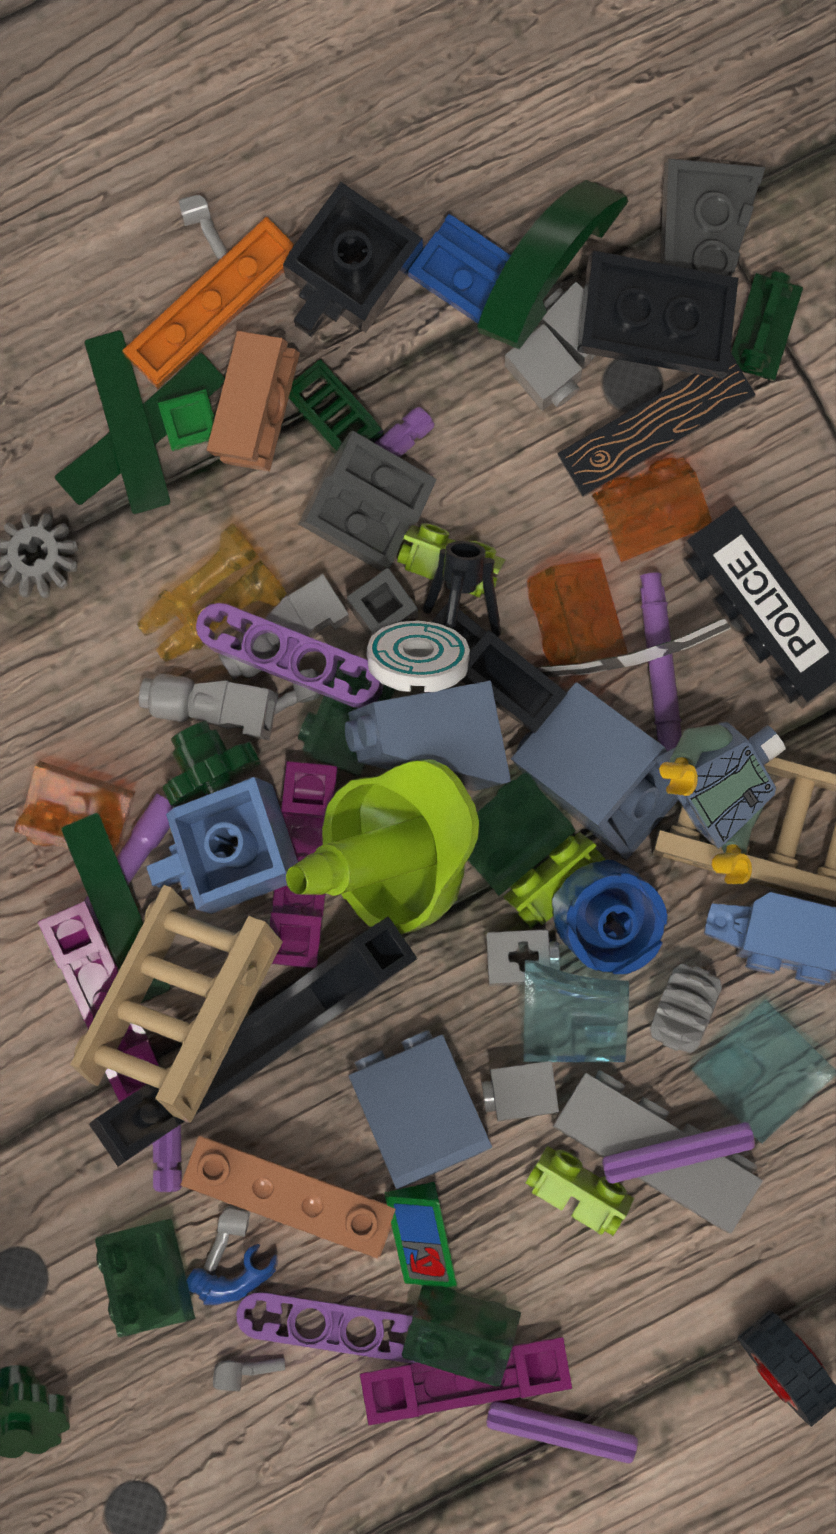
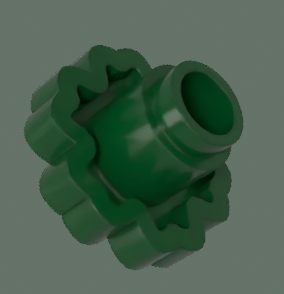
M202 721L182 730L170 739L175 748L172 755L182 774L169 780L162 787V790L172 808L234 785L233 783L238 778L250 773L262 762L251 742L239 744L227 750L218 731L211 730L207 721Z
M11 1365L1 1368L0 1456L17 1458L23 1455L25 1451L32 1454H42L50 1448L59 1445L62 1442L61 1433L70 1429L69 1407L66 1404L65 1397L59 1394H49L47 1386L42 1385L35 1378L34 1371L29 1367Z

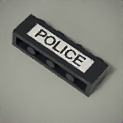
M736 506L730 508L686 540L683 548L687 554L683 558L685 566L699 583L706 579L717 594L712 599L716 608L727 622L731 623L734 620L738 622L747 634L742 639L747 650L758 663H762L764 660L767 661L777 677L772 679L775 687L789 704L796 700L799 706L804 709L836 685V639Z

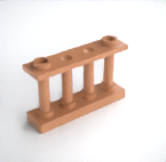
M198 1136L180 1186L377 1259L381 1257L396 1210L380 1201Z

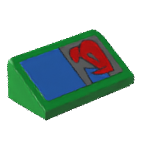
M435 1182L384 1192L387 1206L396 1209L391 1225L404 1283L437 1287L457 1286Z

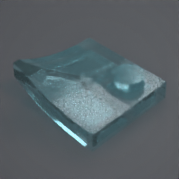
M525 960L524 1062H626L629 981L606 980L574 975L539 964L533 960Z
M766 999L690 1069L740 1123H749L754 1138L760 1144L765 1142L780 1126L836 1076V1069Z

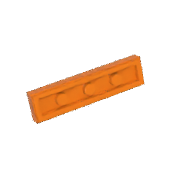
M266 216L122 350L123 354L159 389L284 272L283 264L294 244Z

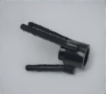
M469 541L449 543L446 549L440 550L438 567L429 588L423 611L425 613L432 612L445 580L446 586L450 590L444 626L455 630L461 593L474 592L477 585L482 582L491 632L499 638L501 636L500 617L493 581L495 560L485 558V549L476 543Z

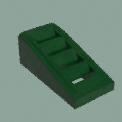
M321 359L293 381L288 400L334 455L342 444L338 436L357 421L361 424L362 428L356 433L373 443L384 435L380 425ZM321 377L326 385L305 401L299 394ZM334 392L339 399L317 415L313 408ZM346 407L350 414L330 429L325 423Z

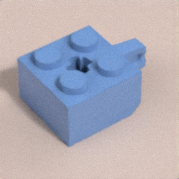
M253 777L169 811L166 816L175 844L169 846L172 856L146 867L152 886L162 888L163 885L170 886L180 882L183 890L190 889L196 910L213 914L287 886L286 873L298 861L273 785ZM236 837L238 838V847H234L236 851L230 855L228 854V845L234 846L231 840Z
M769 892L754 901L749 907L714 903L710 905L704 935L736 947V956L747 959L746 968L775 974L776 971H780V967L797 971L796 980L819 986H825V983H830L831 979H836L835 907Z

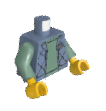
M728 722L687 728L675 748L655 759L661 777L669 783L666 787V792L676 795L693 825L718 849L722 847L724 853L715 855L711 865L716 873H726L724 879L727 884H744L750 879L752 865L749 857L745 854L747 853L751 832L765 804L775 795L776 786L764 765L786 748L780 737L769 725H766L749 739Z

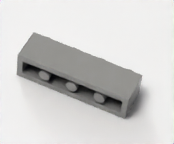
M600 1070L595 1077L587 1073L583 1075L553 1125L557 1130L603 1158L703 1133L689 1124H686L683 1131L666 1122L665 1119L669 1112L645 1097H642L639 1104L621 1094L625 1085ZM738 1153L728 1155L727 1158L719 1157L637 1177L729 1234L733 1232L763 1181L753 1175L757 1165Z

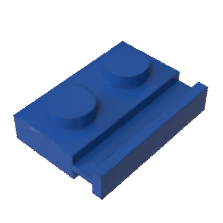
M448 214L445 222L435 232L408 270V277L478 324L494 284L511 255L451 214Z

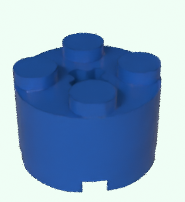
M614 860L590 863L572 873L554 894L552 906L557 933L563 943L587 967L596 971L613 974H628L644 967L659 952L663 943L661 939L665 925L667 926L668 915L665 904L659 893L628 866ZM609 913H612V917L614 918V920L611 923L606 924V916Z

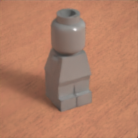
M322 574L289 596H285L265 620L313 638L316 633L329 625L332 626L334 631L349 622V614ZM241 632L233 636L240 642V645L236 648L238 651L242 649L244 633ZM272 633L260 635L253 645L254 655L264 660L274 657L279 651L280 640L278 636ZM217 654L233 680L241 675L251 678L262 671L222 654Z
M166 673L158 674L154 679L144 678L141 684L139 706L149 709L150 714L155 718L184 722L191 717L199 721H207L209 724L228 730L236 727L244 728L243 734L252 738L270 741L278 693L270 689L232 683L228 680L195 684L191 678Z

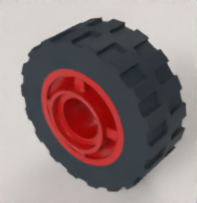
M769 1310L738 1336L741 1345L756 1364L757 1371L784 1403H788L811 1427L836 1407V1385L825 1371V1367L803 1339L796 1333L794 1334L773 1311Z

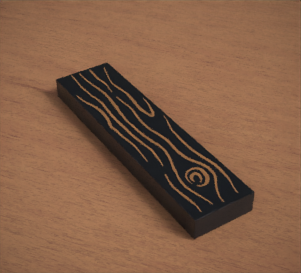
M730 352L728 374L723 379L692 374L557 453L580 495L584 498L755 398L756 394Z

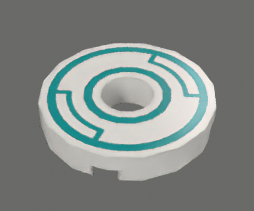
M419 620L397 622L382 627L371 636L367 646L368 668L370 674L379 682L398 691L411 692V685L424 686V692H437L454 686L466 676L470 649L466 639L457 631L439 623Z

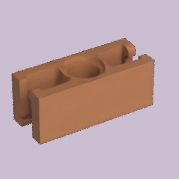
M237 331L206 450L214 456H219L220 461L224 464L270 472L300 352L296 349L287 348L288 342L283 338Z

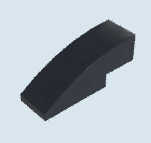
M448 602L432 620L433 623L445 624ZM458 609L455 631L466 639L470 649L468 670L466 676L460 681L466 685L491 681L496 707L533 733H536L568 693L490 630L486 632Z

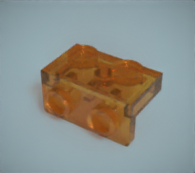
M665 458L659 460L649 467V471L632 478H615L604 484L603 490L592 494L594 503L602 514L616 556L621 562L697 532L712 522L697 474L684 458Z
M601 558L551 566L527 580L529 602L537 617L543 638V651L549 660L550 666L581 664L628 654Z
M39 761L34 768L23 813L16 820L14 831L26 835L28 841L39 846L51 847L56 845L69 849L61 828L93 813H99L114 853H116L122 843L135 791Z

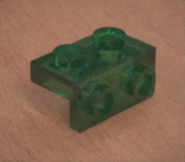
M338 660L335 677L346 681L353 689L352 695H357L360 689H370L371 683L366 678V671H362L359 677L344 674L339 668L344 661ZM335 677L333 678V680L331 681V683L328 685V687H331V688L334 687ZM384 685L382 694L376 702L392 699L396 689ZM324 696L317 714L308 712L301 726L298 740L305 742L302 749L304 756L326 765L337 766V769L360 778L366 764L358 762L356 751H350L345 736V723L350 721L348 712L358 708Z
M524 772L517 779L505 783L498 790L496 796L477 812L479 819L478 839L467 862L493 891L500 896L576 830L563 813L539 789L534 779L527 772Z
M172 1218L95 1238L97 1265L103 1274L109 1298L108 1312L119 1338L196 1319Z
M422 1285L403 1347L402 1357L498 1387L501 1385L510 1357L521 1312L507 1308L499 1302L484 1301L458 1293L450 1287Z

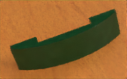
M585 180L569 189L552 203L527 231L502 269L478 322L477 328L479 333L520 350L547 313L543 303L544 297L592 234L600 238L605 235L629 202L627 196Z

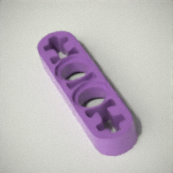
M211 604L203 609L197 618V634L201 641L214 652L352 707L361 708L376 702L382 694L384 685L370 674L368 660L228 604ZM224 616H228L227 623L234 630L244 633L242 649L240 651L236 650L240 642L237 638L225 633H221L218 640H214L215 634L209 628L212 621L220 623ZM247 623H248V624H251V626L248 628V630H247L246 633H245L246 624H247ZM272 633L279 637V651L270 659H259L254 655V642L260 635ZM316 651L322 653L326 657L327 662L323 673L314 678L301 675L299 663L302 657L308 652ZM338 660L344 661L339 668L344 674L359 677L362 671H366V678L371 683L370 689H360L357 695H352L353 689L346 681L335 677ZM335 677L334 687H333V688L328 687V685L331 683V681H332L333 678Z
M255 1292L245 1297L239 1304L236 1312L240 1330L249 1337L265 1341L405 1363H418L426 1359L432 1352L435 1344V1333L431 1325L423 1318L408 1314L268 1292ZM262 1300L267 1302V1311L283 1314L282 1303L292 1304L293 1308L287 1319L289 1336L277 1333L282 1323L266 1322L262 1330L254 1329V1321L246 1318V1310L255 1308L257 1302ZM313 1308L323 1314L325 1329L320 1336L306 1338L298 1332L296 1319L298 1314L304 1309ZM364 1316L374 1322L376 1336L371 1344L357 1346L349 1341L346 1328L353 1318ZM383 1319L395 1321L391 1329L392 1332L406 1333L409 1325L419 1326V1335L427 1337L426 1346H417L415 1354L405 1353L404 1343L389 1341L390 1352L379 1350L378 1348L384 1337Z

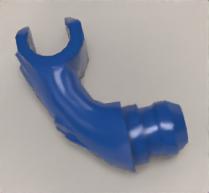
M256 1244L249 1247L244 1254L245 1268L239 1276L233 1279L226 1278L223 1275L218 1277L214 1274L212 1276L202 1268H194L185 1284L188 1291L199 1295V1299L204 1302L203 1305H220L238 1301L246 1297L249 1292L257 1288L276 1272L278 1257L274 1254L267 1268L263 1270L257 1269L254 1266L253 1257L261 1245Z

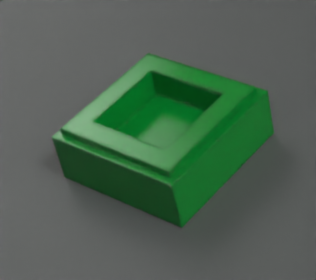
M206 389L158 403L172 452L209 442L214 415Z

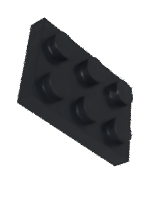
M593 250L588 257L577 352L723 379L728 374L739 278Z

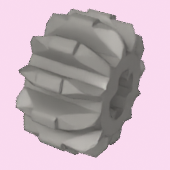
M25 513L21 517L23 529L18 531L10 522L4 525V529L11 537V540L0 539V552L6 554L0 557V571H7L2 579V583L7 588H10L20 582L19 594L24 598H28L32 593L34 585H37L41 597L48 598L50 596L48 582L54 580L59 588L64 589L68 583L60 574V571H77V563L70 558H66V556L77 552L78 545L75 541H63L69 533V529L64 523L57 525L51 530L52 518L49 514L44 513L40 517L37 527H35L30 514ZM41 546L47 557L45 560L37 559L34 566H31L25 554L26 552L34 553L37 547Z
M680 964L674 968L650 1027L652 1038L662 1042L663 1046L676 1051L682 1050L692 1053L698 1049L722 990L720 979L709 974V971L697 966L691 967Z

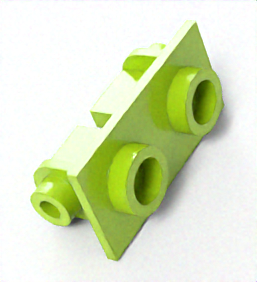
M422 523L420 527L412 525L403 539L412 542L413 545L403 544L397 562L406 565V571L433 580L438 567L440 550L446 549V546L449 543L455 542V540L448 538L450 533L447 530L428 523ZM469 541L485 549V558L495 560L493 573L498 574L506 559L495 556L497 551L487 544ZM493 577L494 587L498 580L496 577ZM481 582L477 585L474 592L468 594L480 598L484 594L483 583Z
M580 832L574 837L567 836L552 847L549 852L550 857L539 867L528 869L517 876L510 886L511 890L503 898L519 912L518 915L530 929L537 923L543 926L553 917L552 899L565 880L579 868L606 859L595 848L597 847L596 844Z
M549 1146L545 1148L538 1163L525 1182L534 1188L531 1192L532 1194L561 1211L571 1196L579 1200L580 1202L571 1217L600 1235L605 1231L614 1236L622 1221L625 1220L635 1199L627 1194L625 1187L619 1182L608 1183L605 1176L600 1178L583 1168L582 1162L573 1154L564 1150L555 1151Z

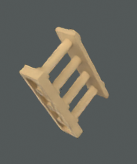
M775 757L764 765L766 771L770 774L795 781L775 854L769 853L768 860L748 855L750 847L747 849L745 855L749 857L752 865V873L748 882L836 906V824L824 868L818 867L817 874L797 869L799 861L794 859L814 786L836 792V774ZM682 806L677 826L672 825L670 832L659 831L652 855L715 872L711 865L712 859L715 855L724 852L722 847L718 849L715 845L699 841L701 834L696 831L697 829Z
M163 885L157 899L148 906L144 917V924L87 1033L77 1042L74 1058L70 1065L89 1083L96 1086L99 1085L108 1068L159 1089L156 1099L174 1117L191 1123L283 942L265 921L248 916L242 929L237 933L189 917L187 913L190 907L173 888ZM176 934L228 952L229 955L219 974L211 978L163 960ZM154 978L206 998L195 1021L189 1024L140 1005ZM130 1023L182 1043V1047L172 1066L165 1069L117 1050Z

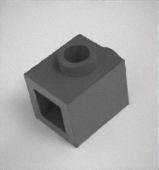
M389 568L347 596L348 607L370 637L382 627L397 622L415 621L418 619V608Z

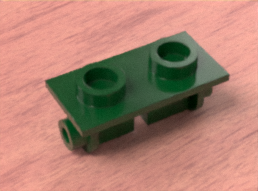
M773 271L770 277L755 274L731 352L742 372L774 382L803 291V287L791 284V277L785 273Z

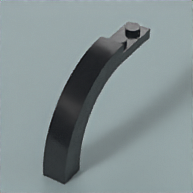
M389 916L351 940L304 977L244 1018L195 1115L289 1052L418 959ZM146 1084L89 1123V1126L117 1167L185 1122L174 1117L156 1099L159 1092L158 1088Z

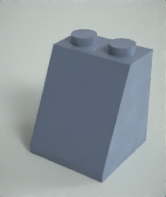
M491 681L373 702L348 712L350 721L345 723L346 741L350 751H356L357 759L360 763L391 770L394 767L418 759H433L448 766L460 778L466 790L470 791L483 790L511 782Z
M576 682L536 733L531 731L522 738L517 747V752L512 756L511 760L528 780L616 854L627 861L678 801L675 794H668L666 792V787L669 783L661 777L659 767L655 762V759L667 752V750L655 739Z
M430 1030L402 1041L401 1043L405 1051L387 1059L382 1050L354 1062L358 1071L348 1075L396 1189L403 1188L492 1149V1145L443 1034L433 1038Z

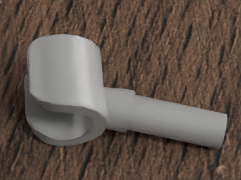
M194 195L180 199L179 205L185 226L201 223L202 231L217 259L220 260L228 251L214 228L215 225L211 220L205 198L200 195Z
M314 669L300 671L301 675L308 678L319 676V672ZM293 683L294 691L286 693L277 699L275 715L296 703L316 700L321 694Z
M233 1205L223 1210L218 1222L216 1240L202 1268L207 1273H215L227 1247L230 1234L246 1237L250 1211Z
M284 1358L252 1363L231 1360L220 1361L214 1368L213 1387L218 1390L240 1391L242 1375L253 1376L284 1371Z

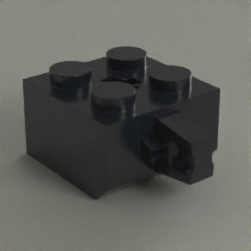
M340 182L290 250L283 264L285 277L302 288L299 297L306 301L294 319L295 327L312 338L327 317L337 322L342 316L366 333L408 276V270L423 250V238ZM358 252L362 253V262L345 263V254L354 257Z

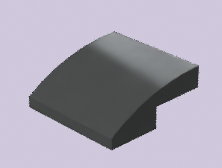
M351 431L324 472L298 525L382 572L387 568H391L404 535L410 525L418 522L437 479L360 434Z

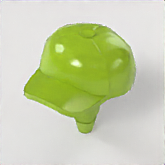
M418 759L394 767L380 776L351 780L336 792L327 805L322 827L323 845L318 847L314 853L309 854L288 869L286 873L287 886L294 894H329L332 896L341 894L344 900L347 899L355 913L370 927L389 916L401 935L420 930L439 920L458 898L464 878L465 863L473 852L478 839L479 819L475 804L460 778L448 766L433 759Z

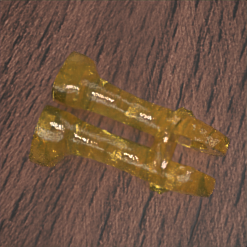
M234 523L225 528L220 534L219 548L215 554L183 583L171 591L164 590L159 594L157 602L137 623L142 634L148 636L158 631L175 617H178L184 626L168 637L156 650L160 658L165 662L176 659L192 649L200 650L205 646L197 634L196 623L199 614L209 605L222 603L242 610L256 601L277 606L285 596H289L278 579L260 559L207 606L198 612L194 610L192 605L232 573L250 566L260 558ZM224 616L220 623L212 621L209 628L214 632L227 621L228 616Z

